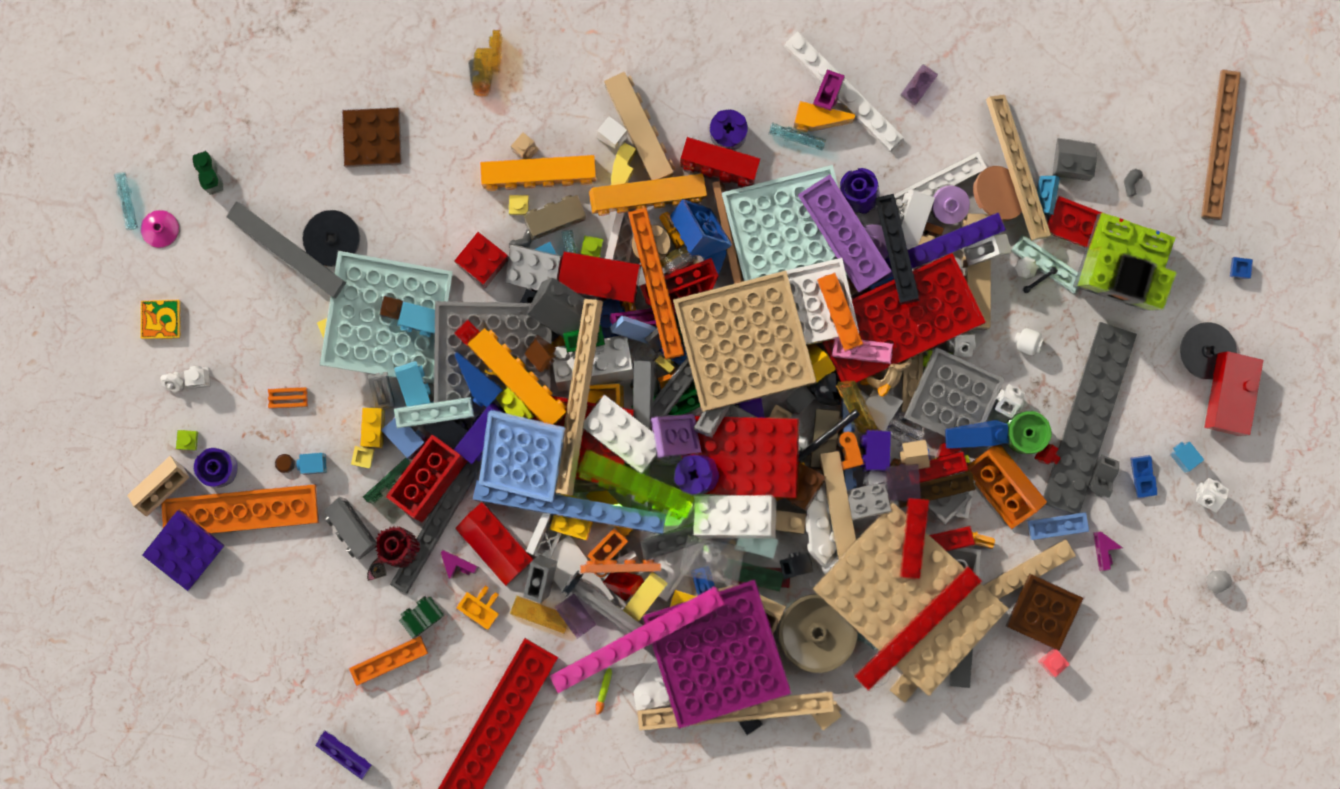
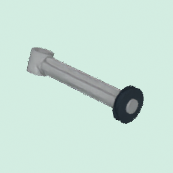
M579 570L565 584L566 586L562 593H567L566 597L572 592L626 633H630L643 626L582 581L581 578L584 573L579 574ZM652 644L644 647L645 650L655 656Z

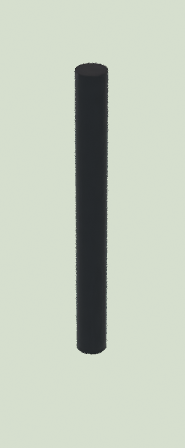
M856 409L811 443L798 454V462L804 460L860 416V413Z

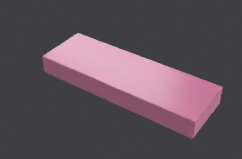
M834 339L832 357L891 364L893 344L862 340L863 346L844 352L840 339Z

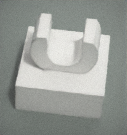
M626 548L628 553L624 556H621L620 553L617 554L619 564H624V560H636V564H641L634 550L631 551L630 548Z

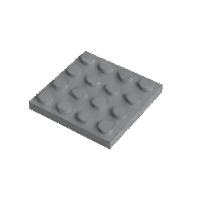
M935 347L904 418L942 436H945V429L986 422L1005 379Z

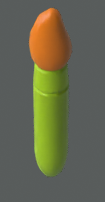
M611 668L606 670L603 677L598 701L596 702L597 715L601 714L605 706L604 702L612 677Z

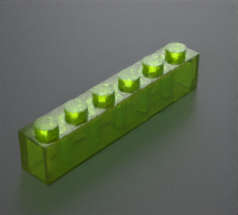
M586 450L577 471L581 473L579 477L591 481V479L599 481L598 485L606 489H609L610 486L616 488V493L627 497L628 494L635 497L634 501L645 505V502L653 505L652 509L663 513V510L671 512L670 516L680 521L681 518L687 519L696 498L693 495L589 450Z

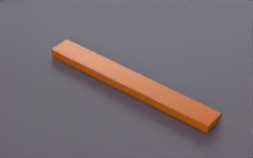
M647 208L630 211L628 215L665 360L684 356Z

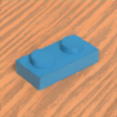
M1040 176L1037 194L1044 215L1054 214L1060 178L1057 176Z

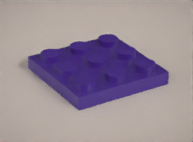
M178 510L144 551L142 556L185 590L189 591L225 545L181 510Z

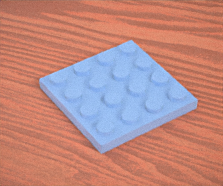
M490 410L488 412L479 484L553 502L556 495L555 488L559 474L565 428Z

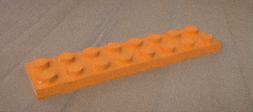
M315 484L169 498L161 503L163 528L178 510H181L210 534L319 523Z

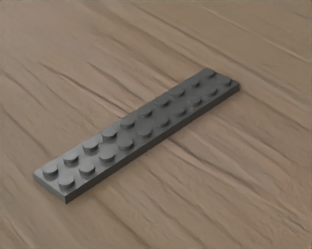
M1099 322L1056 454L1061 459L1057 465L1053 464L1043 495L1047 501L1045 505L1071 514L1080 513L1137 336L1136 333Z

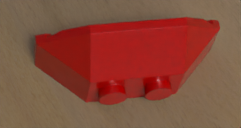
M712 258L664 276L673 313L677 314L673 302L674 299L713 290L718 273ZM646 283L640 285L646 303L652 306Z

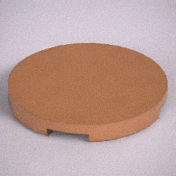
M990 166L978 175L974 182L973 193L980 209L982 208L990 216L999 212L1003 222L1010 221L1021 214L1022 210L1009 169L1002 166Z

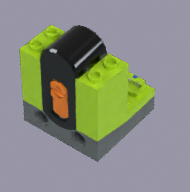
M1100 213L1097 215L1073 287L1144 311L1164 310L1177 273L1165 268L1176 237L1116 216Z

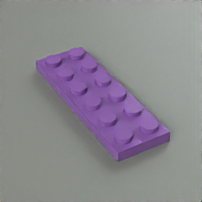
M830 174L798 194V197L837 259L842 258L845 271L859 293L892 272Z

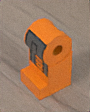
M852 432L842 433L837 440V444L842 449L845 461L841 462L842 469L847 470L863 465L855 435Z

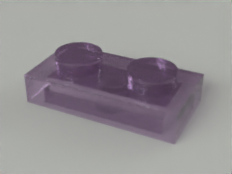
M922 64L900 96L916 106L938 74Z

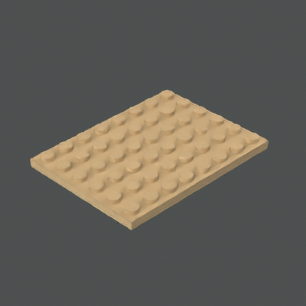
M893 502L890 503L891 512L880 514L813 587V590L879 651L965 569L925 533L921 579L900 577L906 514ZM980 583L896 666L930 696L1004 615L1008 608Z

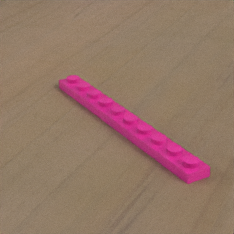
M716 586L549 677L557 692L560 693L726 603Z

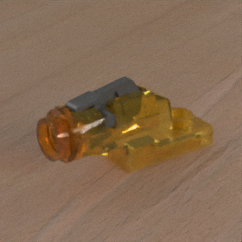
M493 30V36H489V47L492 48H477L474 58L468 61L470 81L475 96H489L493 73L500 72L502 34L500 30Z

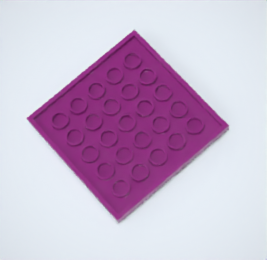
M755 580L719 591L726 604L652 643L678 729L792 693ZM686 602L643 615L645 624Z

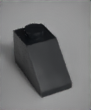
M462 419L429 423L423 426L424 429L453 450L469 430L466 427L468 424Z

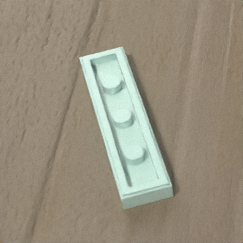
M1021 235L1011 251L1022 259L1026 256L1030 259H1035L1039 267L1038 270L1044 274L1048 273L1052 267H1056L1058 272L1049 277L1072 293H1075L1078 288L1073 287L1078 272L1024 235Z
M471 397L394 408L397 428L474 417Z

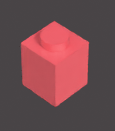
M1051 649L1038 661L1052 677H1056L1070 665L1057 649Z

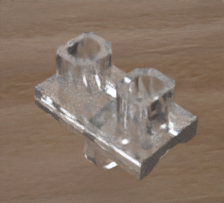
M899 413L890 421L886 431H891L893 439L898 440L897 447H901L902 443L920 441L924 434L922 432L923 427L914 422L911 427L905 425L906 419L904 415Z

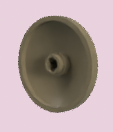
M812 594L799 598L786 609L779 625V641L784 654L794 665L805 671L823 673L840 667L848 660L856 645L857 630L820 595Z

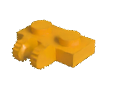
M485 585L477 598L466 592L456 609L489 630L499 615L498 612L490 608L499 594L495 592L487 604L483 603L481 599L487 594L489 589Z

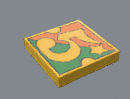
M180 300L141 301V339L180 338Z

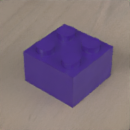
M867 430L860 437V448H863L861 456L863 465L860 467H863V472H888L890 470L891 431Z

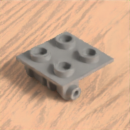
M885 482L847 490L853 520L891 512Z

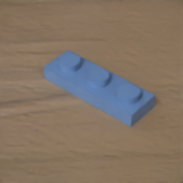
M1086 512L1027 521L1030 540L1089 532Z

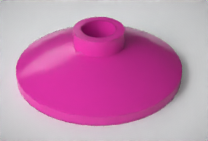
M156 210L149 213L141 224L143 239L149 245L157 248L172 244L179 233L177 219L171 213L164 210ZM160 224V230L156 231L155 226Z

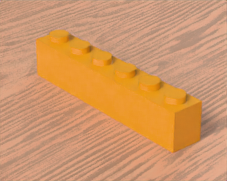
M594 155L480 162L481 185L487 191H495L499 187L513 190L517 186H524V188H535L536 185L554 187V184L572 186L573 183L579 182L582 185H590L596 181Z
M702 173L593 187L589 191L592 214L598 213L599 216L609 215L612 211H617L618 214L628 212V209L638 210L654 206V209L665 207V204L678 206L682 199L693 203H700L707 196Z
M484 328L468 343V347L541 422L556 425L566 415L564 410L566 406L559 399L555 401L551 397L553 393L545 385L543 387L540 386L537 382L539 381L538 377L532 371L528 373L524 369L526 365L519 358L514 359L510 355L512 351L505 344L501 345L497 341L498 336L492 330L488 332Z

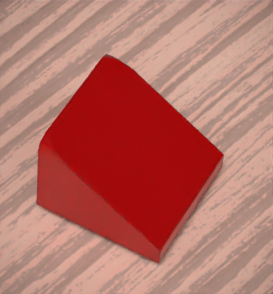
M942 443L939 446L936 458L959 453L961 449L946 448V443Z

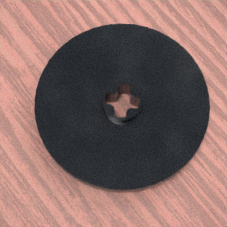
M326 210L314 215L308 221L303 231L305 251L321 264L328 267L336 266L338 251L355 254L360 243L359 229L354 220L347 214L337 210ZM329 234H330L331 236H333V235L335 234V236H334L335 241H334V242H332V241L327 242V241L329 240V238L327 237Z
M1212 322L1200 323L1190 328L1184 335L1180 346L1181 359L1186 369L1194 376L1205 380L1213 379L1218 353L1227 351L1237 353L1236 344L1230 332L1223 326ZM1209 347H1210V348H1211V350H1210V353H1211V354H1208V355H1207V354H1206V352H1207V349H1206V348H1209Z

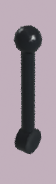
M1052 267L1048 273L1031 285L1024 286L1023 292L1029 293L1031 288L1050 275L1056 274L1058 272L1057 268Z

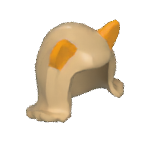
M912 358L898 364H890L888 369L862 380L860 384H870L874 389L878 390L880 396L884 397L897 386L903 370L910 367Z

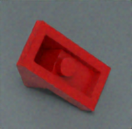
M611 572L603 581V584L621 599L627 601L645 581L642 576L632 573Z

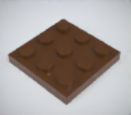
M399 107L342 110L345 167L402 165Z
M1029 573L1005 626L1060 651L1084 598Z

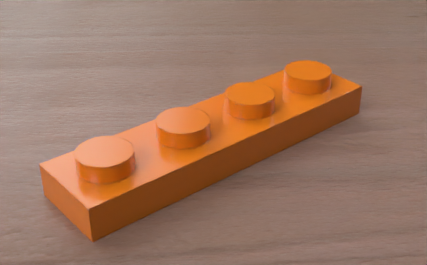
M836 273L817 279L844 352L863 346Z
M607 560L605 564L598 565V561H586V565H580V573L661 571V563H654V560H643V564H636V560H624V564H617V560Z
M419 636L352 666L349 670L356 686L429 653L422 637Z

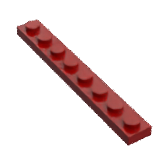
M967 566L854 677L868 691L871 690L964 600L982 580Z

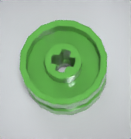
M1025 411L1014 415L1012 419L1010 418L1007 421L1009 443L1006 444L1012 451L1019 454H1034L1042 451L1049 444L1051 426L1042 414L1035 411Z

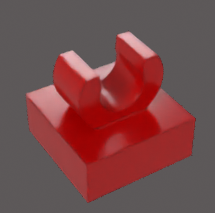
M468 319L454 332L467 347L468 343L480 333Z
M1048 444L1042 451L1036 454L1034 459L1043 464L1049 465V463H1054L1057 465L1061 459L1056 455L1059 448L1053 444Z

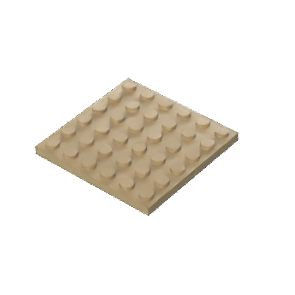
M786 271L673 300L702 412L816 383Z

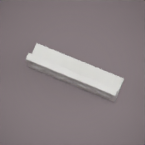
M616 212L605 259L614 260L616 255L617 261H622L624 258H626L625 262L629 263L633 231L632 235L626 239L621 234L622 229L628 225L632 229L631 223L625 215L626 213L618 214ZM625 243L628 248L627 254L620 257L616 252L617 247Z
M581 492L575 493L574 496L579 497ZM542 514L527 547V553L538 557L542 555L537 553L540 546L548 543L550 551L547 557L552 558L562 536V533L558 532L555 537L549 539L547 535V530L551 526L550 523L554 515Z

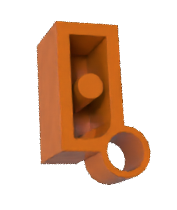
M614 528L587 556L592 561H598V565L605 564V561L612 560L628 541ZM609 572L605 573L604 575H598L597 573L594 574L597 577H605Z

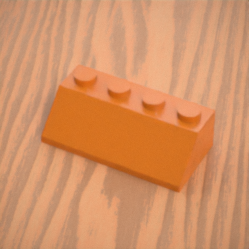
M1001 444L991 446L967 465L968 471L972 472L975 485L1011 530L1038 512L1047 503Z

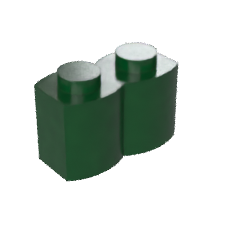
M207 151L194 154L192 161L195 169L199 172L198 179L201 187L210 195L223 191L224 185L222 178L217 173L218 166L215 159Z
M424 596L416 602L417 607L413 610L408 608L400 614L402 618L399 621L412 639L419 636L445 616L432 597L427 598Z

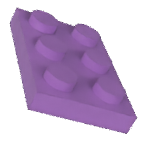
M694 414L651 418L658 457L701 453L698 432L694 430L696 425Z

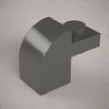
M1101 454L1093 470L1088 488L1098 496L1110 498L1113 492V482L1119 472V461Z

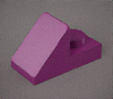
M827 70L813 105L831 111L839 100L838 94L845 80V75Z
M1093 532L1099 571L1111 570L1113 559L1108 550L1122 549L1123 547L1103 532Z
M445 550L441 551L449 579L453 578L458 566L461 567L459 571L469 576L471 573H477L479 566Z

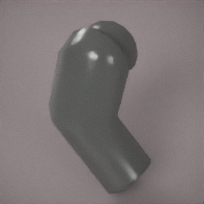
M1131 170L1124 179L1127 197L1137 195L1135 183L1143 177L1141 170Z
M526 229L523 238L511 240L509 248L510 245L529 248L532 238L528 229Z

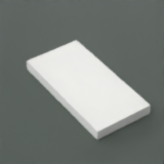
M569 535L557 544L551 558L558 561L554 581L561 591L565 588V584L570 577L578 570V573L582 574L580 573V565H586V561H588ZM550 549L547 550V551H546L545 553H543L542 555H544V556L547 557V555H548ZM594 573L583 574L582 581L609 601L614 599L600 577H597ZM572 592L566 597L582 621L596 611Z

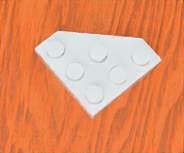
M821 486L807 510L805 519L806 532H809L808 552L820 565H825L837 548L826 490ZM852 519L854 527L857 522Z
M655 660L633 691L637 711L671 705L657 660Z

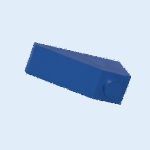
M457 351L454 356L472 396L475 397L473 401L480 407L483 405L488 407L502 391V388Z
M998 420L945 429L946 448L994 446L1009 443L1008 424Z

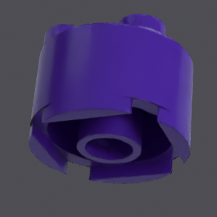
M726 109L718 111L710 123L709 135L712 143L734 151L741 147L747 138L748 125L746 118L735 110ZM727 128H731L730 133H726Z
M858 168L855 171L850 170L844 174L840 181V190L854 212L866 214L876 206L875 199L880 197L878 180L872 171L865 168Z
M219 448L204 450L194 461V474L201 483L207 486L225 487L231 484L237 475L238 465L235 457L228 451ZM213 466H219L216 471L213 470Z
M690 455L684 457L678 463L674 480L685 493L705 494L713 490L717 485L719 471L711 458L703 455Z

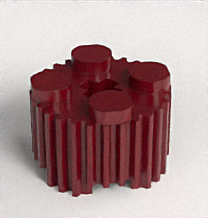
M393 526V528L389 527V529L386 528L384 531L381 530L380 534L378 533V537H376L377 546L375 547L377 548L376 552H378L377 558L380 561L396 568L408 567L409 563H413L412 560H415L414 557L417 556L416 553L420 550V543L412 532L398 526Z

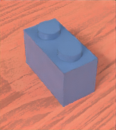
M395 418L382 429V432L408 459L416 455L426 443L424 441L426 437L419 430L415 432L411 426L397 428Z

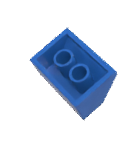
M682 199L670 215L674 227L678 230L680 238L684 241L690 254L707 257L732 246L711 208Z

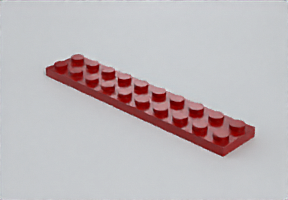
M524 638L438 789H483L559 658L558 656Z

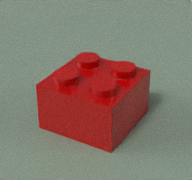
M477 232L454 262L486 288L508 262L509 256L485 236Z

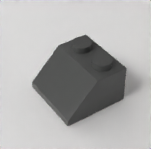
M1057 138L1052 176L1090 181L1095 176L1097 162L1095 143Z

